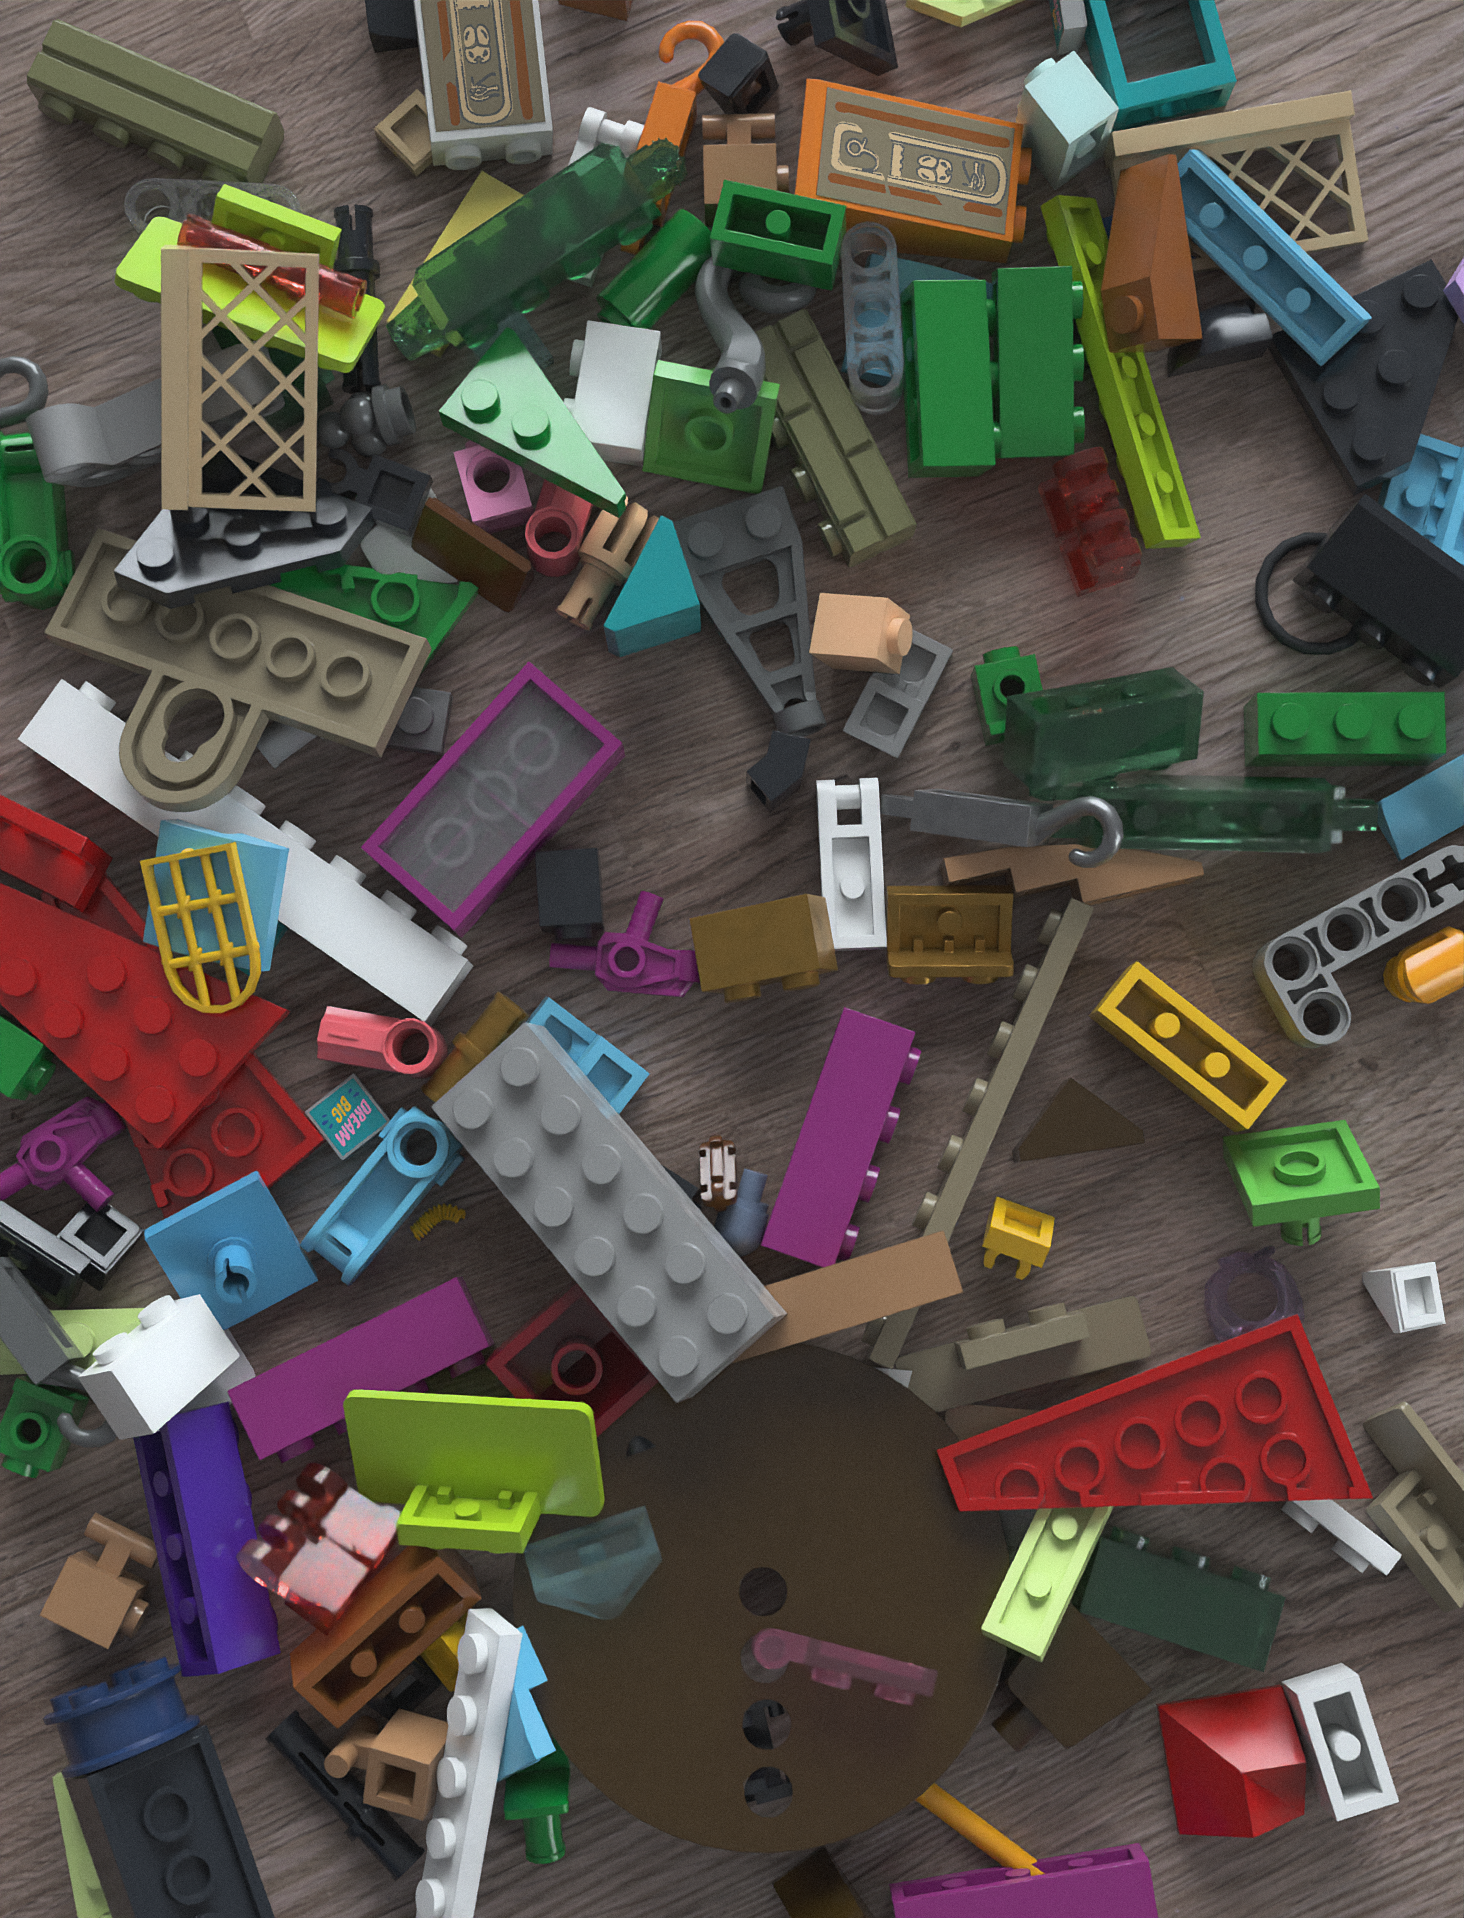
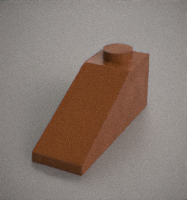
M1168 154L1120 170L1101 286L1110 353L1157 352L1203 339L1177 156L1175 154Z

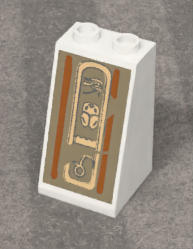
M413 0L433 166L446 165L454 170H467L479 166L482 161L506 159L512 164H528L539 160L542 155H551L553 129L538 0Z

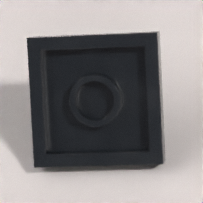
M800 0L789 6H783L776 12V20L789 19V21L780 23L777 26L782 38L790 46H795L802 40L813 36L816 47L877 76L898 68L886 0Z

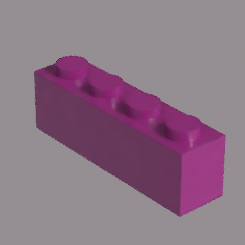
M844 1007L762 1238L761 1246L823 1268L835 1264L837 1259L841 1261L849 1260L860 1227L849 1223L857 1200L869 1203L880 1172V1167L870 1164L878 1141L890 1143L901 1109L891 1106V1101L898 1082L910 1085L921 1054L920 1049L911 1047L915 1035L914 1031Z
M463 1276L318 1345L228 1390L227 1393L259 1460L277 1453L282 1464L316 1447L311 1437L312 1434L332 1424L338 1435L347 1431L343 1402L352 1390L425 1393L430 1390L425 1378L447 1368L453 1379L485 1363L486 1360L481 1350L495 1343Z
M1139 1843L1037 1859V1862L1031 1865L1045 1874L1031 1876L1030 1870L1027 1868L1013 1869L1012 1867L1000 1865L889 1884L894 1918H1158L1149 1860Z

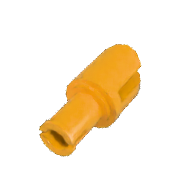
M1446 926L1401 950L1398 956L1387 962L1383 978L1387 990L1392 996L1404 1002L1429 1004L1464 987V932Z

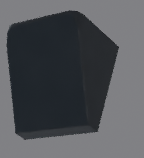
M365 0L369 36L375 53L419 47L413 0Z
M733 33L726 39L698 74L704 88L725 114H757L779 88L767 51L738 33Z
M86 1203L56 1237L92 1259L84 1281L96 1290L101 1291L142 1237L144 1229L109 1204L99 1212H96Z

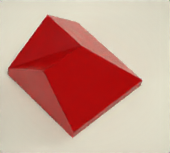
M1282 1685L1156 1704L1176 1827L1179 1834L1255 1838L1305 1814L1307 1762Z

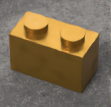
M803 894L689 918L701 990L707 993L724 994L725 1003L759 998L762 996L760 986L782 982L783 991H794L819 986V974L838 971L825 897Z

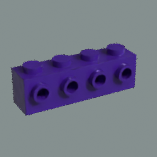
M229 1402L178 1412L154 1434L133 1437L178 1660L182 1667L181 1675L182 1677L220 1674L280 1654L281 1650L277 1636L278 1620L269 1598L264 1573L265 1557L257 1540L251 1511L252 1494L245 1481L238 1448L239 1432L235 1421L232 1419Z

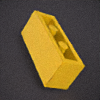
M1138 961L1123 971L1088 1015L1233 1132L1248 1130L1287 1081Z

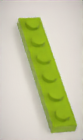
M1057 195L1040 206L1047 227V240L1055 253L1058 266H1072L1073 281H1082L1083 315L1081 319H1075L1082 340L1084 358L1090 366L1099 395L1100 412L1108 424L1116 450L1117 467L1125 480L1133 505L1136 528L1143 538L1146 549L1183 547L1200 539L1201 536L1144 353H1110L1101 297V286L1109 240L1096 198Z

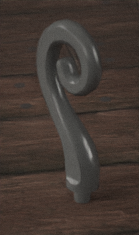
M712 257L704 262L696 279L695 295L703 322L721 352L720 360L709 380L710 391L714 396L713 403L719 411L732 413L736 409L741 410L751 406L761 390L766 373L765 351L762 342L729 298L727 292L729 284L743 273L738 283L741 299L751 307L769 314L794 312L802 309L814 299L817 291L816 287L793 282L785 286L770 285L764 282V276L713 265Z

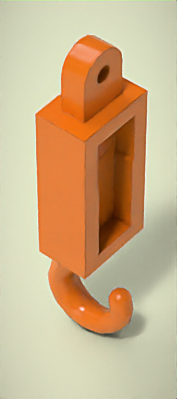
M688 20L676 24L664 35L659 45L658 55L663 63L671 62L674 58L676 45L688 39L698 40L703 43L707 48L708 58L691 75L672 85L658 81L623 191L624 211L628 220L621 242L622 252L636 255L644 246L650 224L663 226L696 122V96L705 89L698 74L724 43L723 38L716 29L703 21Z

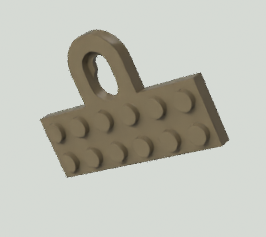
M97 528L44 634L52 644L149 677L125 724L119 743V759L122 771L128 782L144 800L159 809L170 812H193L215 804L225 797L240 780L269 719L381 758L432 650L427 638L269 585L232 594L231 587L228 586L194 595L196 603L169 609L117 586L114 569L137 541ZM202 698L215 700L222 704L224 719L221 728L213 738L199 745L193 757L186 761L174 762L165 756L164 749L169 738L167 730L181 707L190 701Z

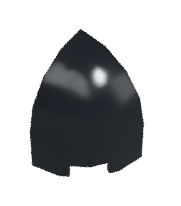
M1251 297L1218 304L1199 312L1203 339L1169 349L1167 354L1168 377L1261 358L1273 340L1265 312L1254 314L1256 302Z

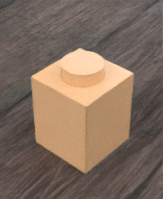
M820 593L809 653L832 669L900 674L902 658L908 654L912 644L913 631L909 620L910 614L889 598Z

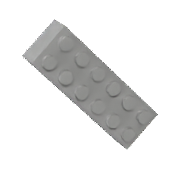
M527 1022L523 1023L431 1106L676 1403L689 1399L698 1393L787 1314L544 1026Z

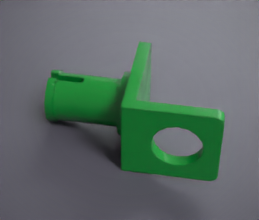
M538 1709V1712H539V1714H540V1716H541V1718H542V1721H543L545 1727L548 1729V1727H547V1725H546V1723H545V1721H544V1719H543V1717H542V1715H541V1713H540V1711H539V1709ZM553 1735L552 1743L556 1751L507 1778L505 1785L504 1818L506 1820L522 1819L526 1843V1859L535 1864L555 1862L566 1853L560 1814H565L569 1811L571 1769L569 1758Z

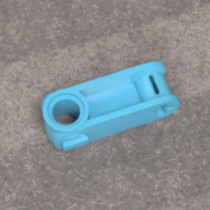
M417 1106L412 1107L409 1111L403 1107L398 1110L379 1134L383 1141L313 1225L300 1244V1247L307 1253L315 1250L342 1272L341 1281L347 1286H350L365 1271L435 1184L442 1187L465 1160L459 1154L464 1146L454 1137V1134L446 1124L434 1117H429ZM421 1129L431 1132L437 1143V1152L434 1158L424 1165H418L413 1162L407 1152V1141L410 1136Z

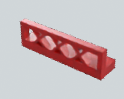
M0 795V871L83 912L113 858L89 838Z

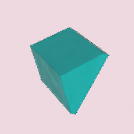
M662 515L603 625L608 651L619 658L701 632L700 603L673 522Z

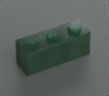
M1168 667L1007 696L1003 765L1032 791L1051 792L1059 790L1065 784L1086 780L1109 781L1116 778L1118 774L1143 769L1153 771L1165 770L1174 763L1197 759L1204 691L1176 669Z
M1113 1526L1111 1536L1101 1533L1073 1597L1072 1605L1079 1612L1264 1672L1286 1597L1274 1589L1269 1588L1272 1577L1238 1565H1234L1232 1575L1208 1568L1211 1557L1174 1545L1172 1554L1169 1556L1148 1549L1150 1537L1122 1527Z

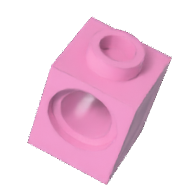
M471 440L465 444L466 449L453 452L472 522L492 534L527 524L534 511L521 466ZM500 470L510 476L508 484L498 492L489 493L478 488L480 478L489 471Z

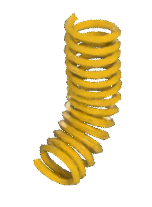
M445 1203L442 1206L438 1204L437 1207L433 1205V1210L428 1208V1212L424 1211V1214H421V1217H419V1221L416 1220V1223L410 1226V1230L414 1237L421 1241L420 1237L424 1238L423 1233L428 1235L427 1231L431 1232V1229H433L431 1224L436 1226L438 1222L443 1220H450L457 1224L460 1218H465V1210H458L457 1205L452 1207L449 1204L447 1207Z

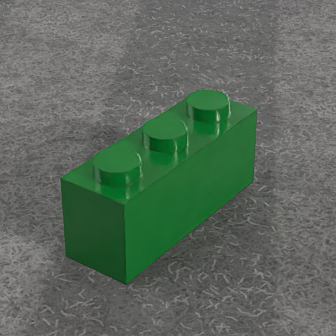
M1072 266L997 268L992 273V300L996 308V326L992 337L993 360L998 364L999 377L998 393L993 398L994 421L999 422L1003 437L1000 457L998 459L1074 456V444L1083 443L1085 435L1083 406H1074V381H1082L1084 376L1083 345L1073 344V319H1081L1083 315L1082 281H1073Z
M913 280L899 295L908 478L979 477L996 465L995 459L1000 457V448H1002L1003 443L999 422H993L992 398L997 396L999 385L998 364L995 360H990L989 337L993 336L996 326L994 301L987 299L986 280Z
M1445 692L1256 693L1244 706L1245 767L1428 766L1446 754Z

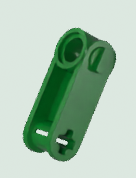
M0 430V594L7 603L21 602L32 609L45 610L55 607L60 603L75 573L74 553L72 550H69L64 485L49 483L44 480L29 432L5 435ZM38 561L46 562V570L39 580L30 584L22 583L23 573L30 564Z

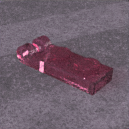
M777 1628L760 1630L751 1642L753 1657L759 1664L768 1669H778L784 1667L789 1661L813 1666L814 1670L811 1679L829 1685L849 1689L852 1677L877 1683L875 1696L913 1706L915 1694L932 1698L938 1672L933 1669Z

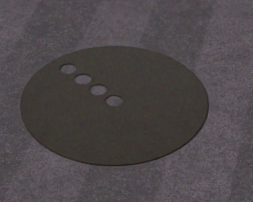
M797 1343L729 1364L693 1397L678 1403L658 1382L597 1437L605 1498L600 1514L595 1517L541 1514L524 1552L516 1553L512 1598L515 1628L524 1627L548 1680L530 1690L532 1697L548 1729L566 1756L587 1780L613 1803L642 1822L671 1836L706 1847L750 1853L799 1851L838 1842L866 1831L897 1814L933 1785L966 1747L983 1719L998 1685L1007 1653V1646L984 1636L981 1630L1010 1568L1006 1539L997 1510L959 1511L936 1451L960 1442L951 1428L911 1390L882 1371L844 1354L817 1346ZM635 1436L644 1437L656 1446L626 1457L629 1442ZM760 1567L771 1568L778 1572L784 1579L787 1587V1597L784 1605L779 1611L770 1616H757L750 1613L740 1600L739 1588L742 1579L748 1572ZM761 1633H769L779 1637L786 1645L789 1654L788 1666L783 1675L775 1681L767 1683L751 1679L745 1673L741 1663V1652L745 1643L751 1637ZM760 1700H773L780 1703L787 1710L790 1717L791 1728L787 1739L780 1746L766 1750L753 1746L746 1739L743 1732V1718L747 1709ZM763 1767L780 1769L788 1776L792 1784L793 1794L789 1806L781 1814L773 1817H763L754 1813L747 1805L744 1796L747 1779L754 1771Z

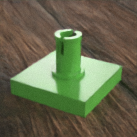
M658 360L653 374L642 471L754 494L761 493L766 475L780 384L763 381L761 390L751 406L741 410L736 409L732 413H723L714 406V396L709 386V380L715 368L707 370Z
M1346 1120L1223 1137V1158L1253 1227L1282 1223L1281 1238L1291 1245L1303 1246L1302 1227L1307 1228V1241L1309 1245L1319 1241L1322 1236L1320 1217L1380 1209V1187Z

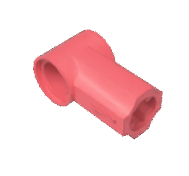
M545 479L535 511L526 524L525 540L529 561L537 572L545 576L560 577L575 569L581 559L578 551L581 547L593 504ZM550 532H560L570 540L565 548L556 552L546 551L537 543L543 535Z
M327 1006L324 1017L320 1022L317 1037V1058L319 1060L403 1074L415 1079H426L435 1073L448 1056L447 1043L444 1036L433 1026L415 1018L401 1019ZM424 1033L429 1042L427 1056L418 1064L407 1065L401 1055L404 1041L412 1034Z

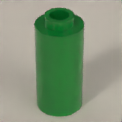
M679 209L596 296V300L602 308L597 313L600 322L651 329L696 281L704 262L712 257L710 245L711 231L693 214L684 209Z

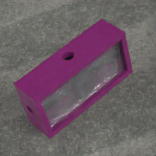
M528 661L361 846V849L462 938L535 857V852H540L625 757L623 743Z

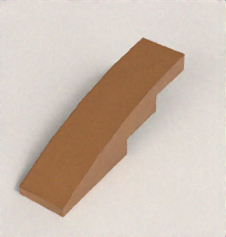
M1076 844L1006 847L943 858L939 865L943 885H967L1004 876L1006 885H1011L1013 899L1070 886L1072 898L1089 906L1193 883L1204 875L1202 862L1128 848H1119V851L1108 862L1100 866L1082 868L1069 861V853L1073 849L1091 852L1099 846Z
M944 1230L764 1286L787 1314L732 1363L962 1293L963 1290Z

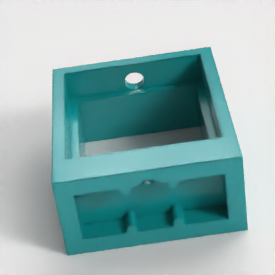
M1083 0L1087 19L1084 37L1095 77L1119 107L1111 132L1140 127L1226 106L1237 80L1214 0H1188L1205 65L1127 83L1105 1L1109 0Z

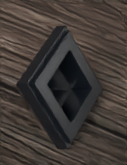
M414 1659L371 1698L366 1705L390 1720L399 1708L412 1712L442 1682L429 1667Z

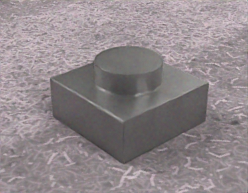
M414 687L386 748L443 756L453 700L451 692Z

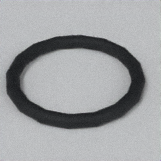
M1305 532L1282 541L1265 557L1256 578L1255 605L1264 627L1282 645L1302 654L1330 655L1352 647L1359 640L1350 631L1345 636L1327 643L1306 642L1290 635L1275 620L1268 603V581L1275 565L1292 550L1305 545H1318L1327 533Z

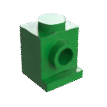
M1017 646L1003 647L984 653L982 655L984 664L975 665L970 676L985 746L1044 735L1052 722L1049 711L1047 712L1035 654L1020 656L1019 647ZM1007 680L1018 682L1022 688V696L1017 699L1004 697L1000 691V684Z
M28 1375L17 1377L12 1387V1390H14L0 1423V1453L5 1454L1 1465L14 1473L37 1478L40 1469L51 1472L61 1468L71 1444L61 1434L57 1426V1417L61 1413H69L78 1426L90 1398L62 1386L35 1385ZM27 1419L37 1421L41 1427V1435L36 1442H30L23 1436L22 1431Z

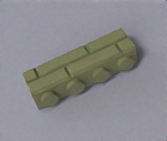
M60 19L53 20L42 43V51L37 53L27 74L26 83L39 102L37 107L48 117L66 125H70L74 118L92 125L93 133L100 139L119 148H125L128 141L148 149L147 155L150 159L169 170L179 172L183 165L203 173L201 177L203 181L218 191L226 184L252 195L258 194L269 171V164L273 162L284 139L285 131L276 112Z
M802 309L779 320L775 325H768L756 331L755 333L761 340L765 351L766 373L763 381L780 384L771 441L777 450L787 446L797 467L790 470V476L802 501L805 504L812 500L815 501L824 521L817 524V529L829 554L834 557L841 553L849 568L909 540L914 536L917 523L808 310Z

